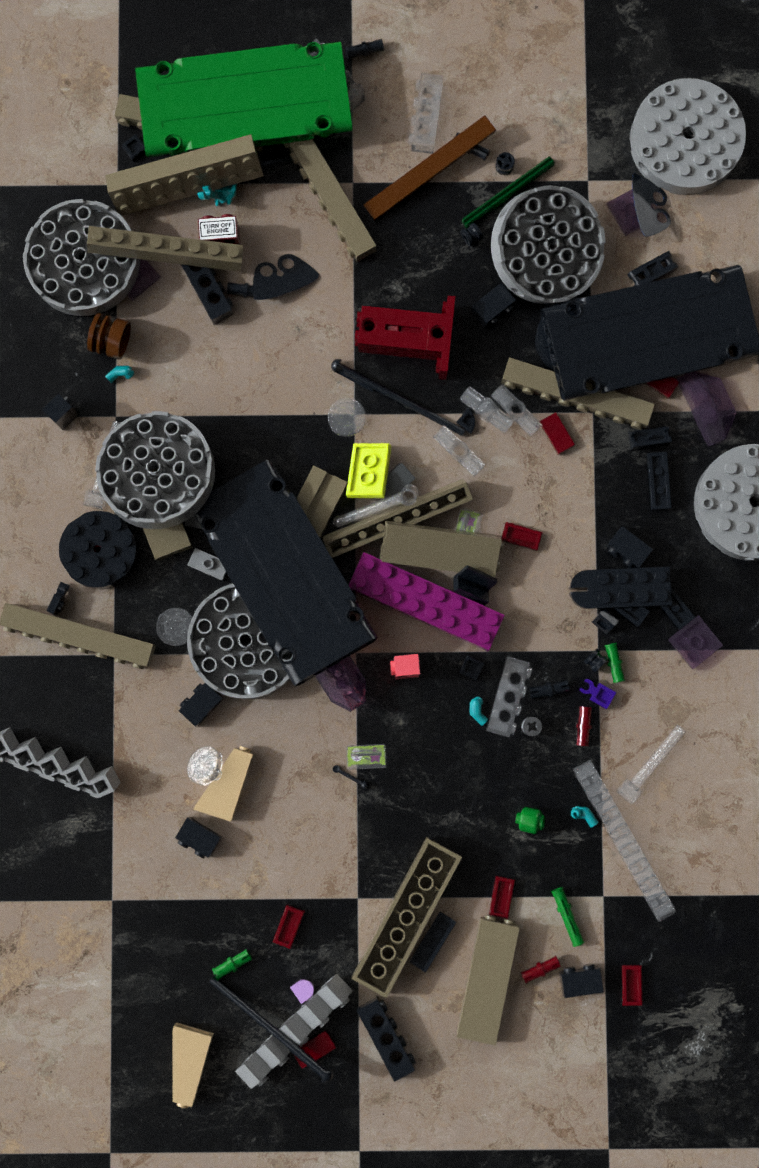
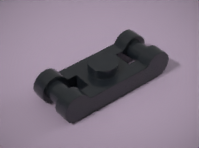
M667 251L630 271L627 275L629 279L633 280L634 286L653 282L675 271L679 266L676 262H673L670 251ZM661 262H665L667 267L664 268ZM643 273L645 276L643 280H641L639 277V274Z

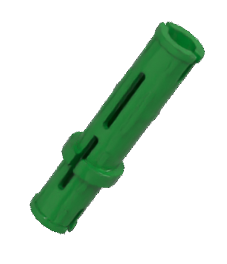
M563 887L556 888L551 892L558 906L556 908L557 912H560L572 945L573 947L582 945L585 942L572 913V905L568 903Z

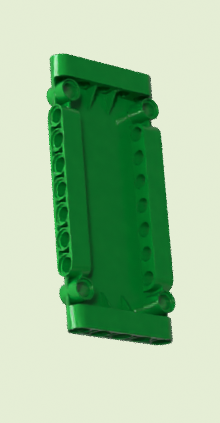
M311 42L307 46H302L301 44L272 46L180 58L175 60L174 63L161 61L157 65L135 68L146 157L163 156L166 154L176 156L182 154V152H190L247 135H252L255 147L307 141L313 139L314 135L325 138L331 135V133L353 131L341 42L326 44ZM317 52L318 55L311 56L310 53ZM163 71H169L167 75H161ZM327 124L328 127L322 129L319 127V125ZM172 143H178L175 148L169 147Z

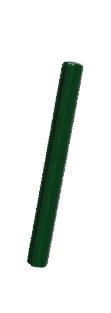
M548 156L462 219L463 225L469 228L470 224L482 219L555 165L553 158Z

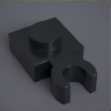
M60 582L56 594L54 593L47 608V612L58 615V613L63 611L65 607L64 597L70 585Z

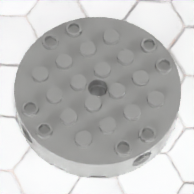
M693 78L669 81L654 89L641 103L630 131L631 154L641 174L659 188L661 187L670 191V193L678 195L700 194L722 183L738 163L746 141L744 118L734 99L717 85Z
M551 185L525 191L510 200L498 215L491 237L493 263L499 277L508 289L527 301L541 304L567 301L583 293L598 276L605 257L603 254L604 243H606L604 228L601 227L597 217L599 215L594 207L576 191L566 187Z
M74 199L49 208L40 215L39 220L30 228L25 240L23 264L29 282L46 303L66 314L91 316L113 308L129 294L139 273L140 259L87 253L89 226L132 231L119 213L98 201ZM85 255L83 260H78L80 256Z
M152 411V413L137 414L124 420L107 435L102 443L101 451L97 455L95 471L97 474V485L103 498L120 518L137 527L164 529L181 524L201 509L214 485L215 462L204 436L190 421L168 412ZM159 467V469H158L157 472H156V471H155V472H152L153 469Z
M759 444L738 446L720 455L701 475L694 495L696 520L706 539L721 550L722 553L747 561L759 560ZM751 498L756 501V507L751 506L749 502Z
M234 584L217 589L201 602L189 624L187 648L195 671L208 686L217 692L233 698L255 699L270 695L282 688L290 680ZM245 635L251 637V643L247 646L241 644V639ZM291 653L284 654L283 661H290L293 655Z

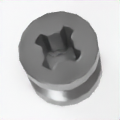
M527 717L523 720L521 728L526 735L536 736L541 732L542 724L536 717Z

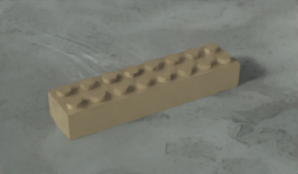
M247 135L105 175L108 194L117 212L122 216L198 195V192H204L203 186L209 185L212 190H217L262 177L263 172L252 135Z
M426 837L352 975L354 981L385 998L388 997L462 858L461 855Z

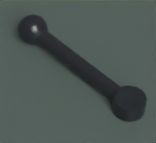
M333 766L335 773L339 772L361 785L363 789L369 787L367 782H362L340 769V766Z

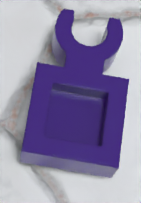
M585 679L584 682L589 684V689L584 690L580 688L579 691L583 694H591L590 701L607 709L616 692L601 683H598L597 687H595L591 680Z

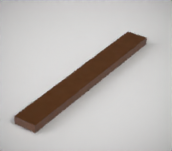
M484 115L365 203V209L374 221L378 220L493 135L496 129Z

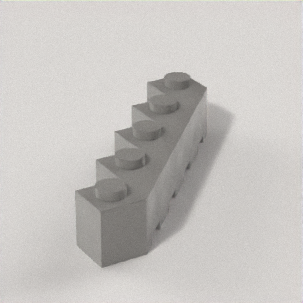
M11 728L0 731L1 762L6 761L14 764L13 766L27 772H35L40 777L54 782L56 780L71 789L90 793V796L100 798L114 792L121 783L112 766L95 773L87 756L70 763L62 747L44 753L36 737L19 744Z
M338 974L334 975L294 1015H291L278 1030L296 1045L302 1047L309 1040L307 1036L318 1025L323 1027L329 1021L327 1016L338 1006L342 1008L350 1000L348 996L353 990ZM271 1035L235 1072L251 1089L257 1084L261 1086L268 1079L266 1075L271 1069L277 1065L281 1067L289 1059L287 1055L290 1051Z

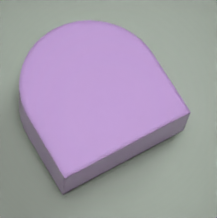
M306 979L299 980L290 987L301 1004L308 1000L314 992L313 984Z

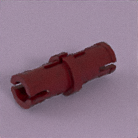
M580 706L579 721L576 725V728H578L576 745L589 746L590 729H592V725H590L592 708Z
M555 955L542 963H536V966L521 972L525 983L528 984L541 976L543 978L546 977L547 973L561 968V965Z

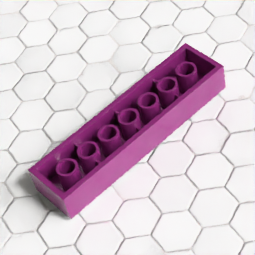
M363 552L348 585L353 592L487 652L505 616L390 563L382 562L380 559Z

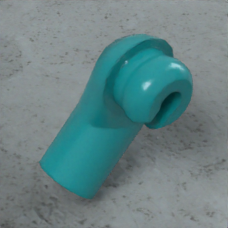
M128 365L116 366L105 377L112 383L119 376H125L127 379L132 378L134 371Z
M475 697L470 702V715L483 726L488 721L481 713L483 699Z
M583 806L572 808L571 816L574 819H585L590 828L599 823L590 808Z

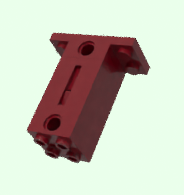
M448 296L447 302L443 301L442 314L362 306L361 311L357 312L356 323L359 330H355L354 339L355 346H358V352L437 360L436 373H439V379L446 380L455 296Z

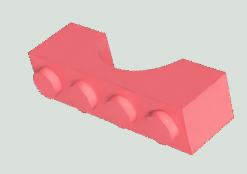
M418 654L394 656V661H390L391 676L395 675V679L419 677Z

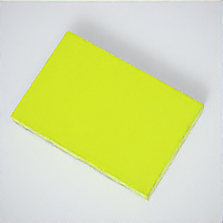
M390 443L353 444L346 491L347 498L385 497L392 447Z

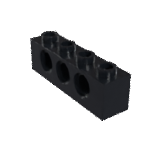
M181 264L213 325L232 316L234 305L229 297L225 298L223 294L225 289L220 281L216 282L214 269L202 267L200 271H194V266ZM203 282H211L209 287H202ZM219 297L220 301L218 303H211L212 298Z
M377 996L357 1007V1013L393 1081L396 1082L415 1071L414 1064H416V1060L412 1053H407L405 1039L402 1035L398 1036L395 1030L398 1028L393 1017H388L386 1013L388 1008L384 1000L380 1001ZM381 1016L384 1021L382 1024L376 1025L373 1022V1018ZM389 1033L393 1036V1040L388 1043L384 1042L382 1036ZM399 1051L403 1056L400 1060H394L391 1057L392 1053Z

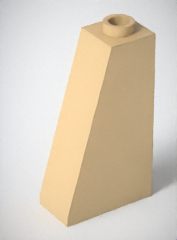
M240 746L239 749H233L195 805L194 810L230 822L233 821L254 754L250 753L251 749Z
M176 1023L173 1027V1102L177 1103L179 1107L188 1108V1106L192 1107L195 1102L214 1033Z

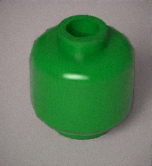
M524 807L521 813L518 812L516 815V824H519V829L522 832L537 834L540 830L544 829L545 815H543L540 809Z

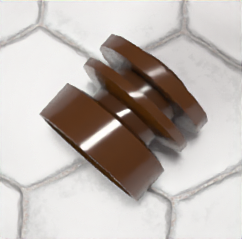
M97 313L89 328L87 350L90 352L96 351L101 355L106 349L108 357L118 360L122 359L130 339L131 322L116 318L112 324V317L110 315L104 316L103 313Z

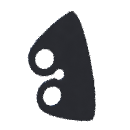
M634 173L632 190L640 229L645 237L658 234L670 226L671 218L664 209H652L651 204L664 206L667 202L666 193L647 178ZM654 192H660L663 195L662 202H657L654 199ZM658 213L666 215L667 221L665 223L658 221Z
M292 254L282 255L278 259V267L283 271V276L277 275L276 267L270 262H262L257 265L253 277V297L255 300H264L292 292L315 281L319 274L299 257ZM285 258H290L293 260L294 266L287 269L283 267L282 261ZM263 266L271 267L272 274L266 277L261 274L260 270Z

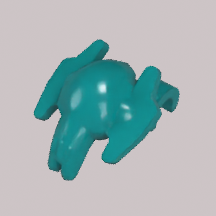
M237 184L212 191L209 185L203 186L204 192H198L197 194L201 200L214 199L216 206H219L220 203L230 205L236 196Z

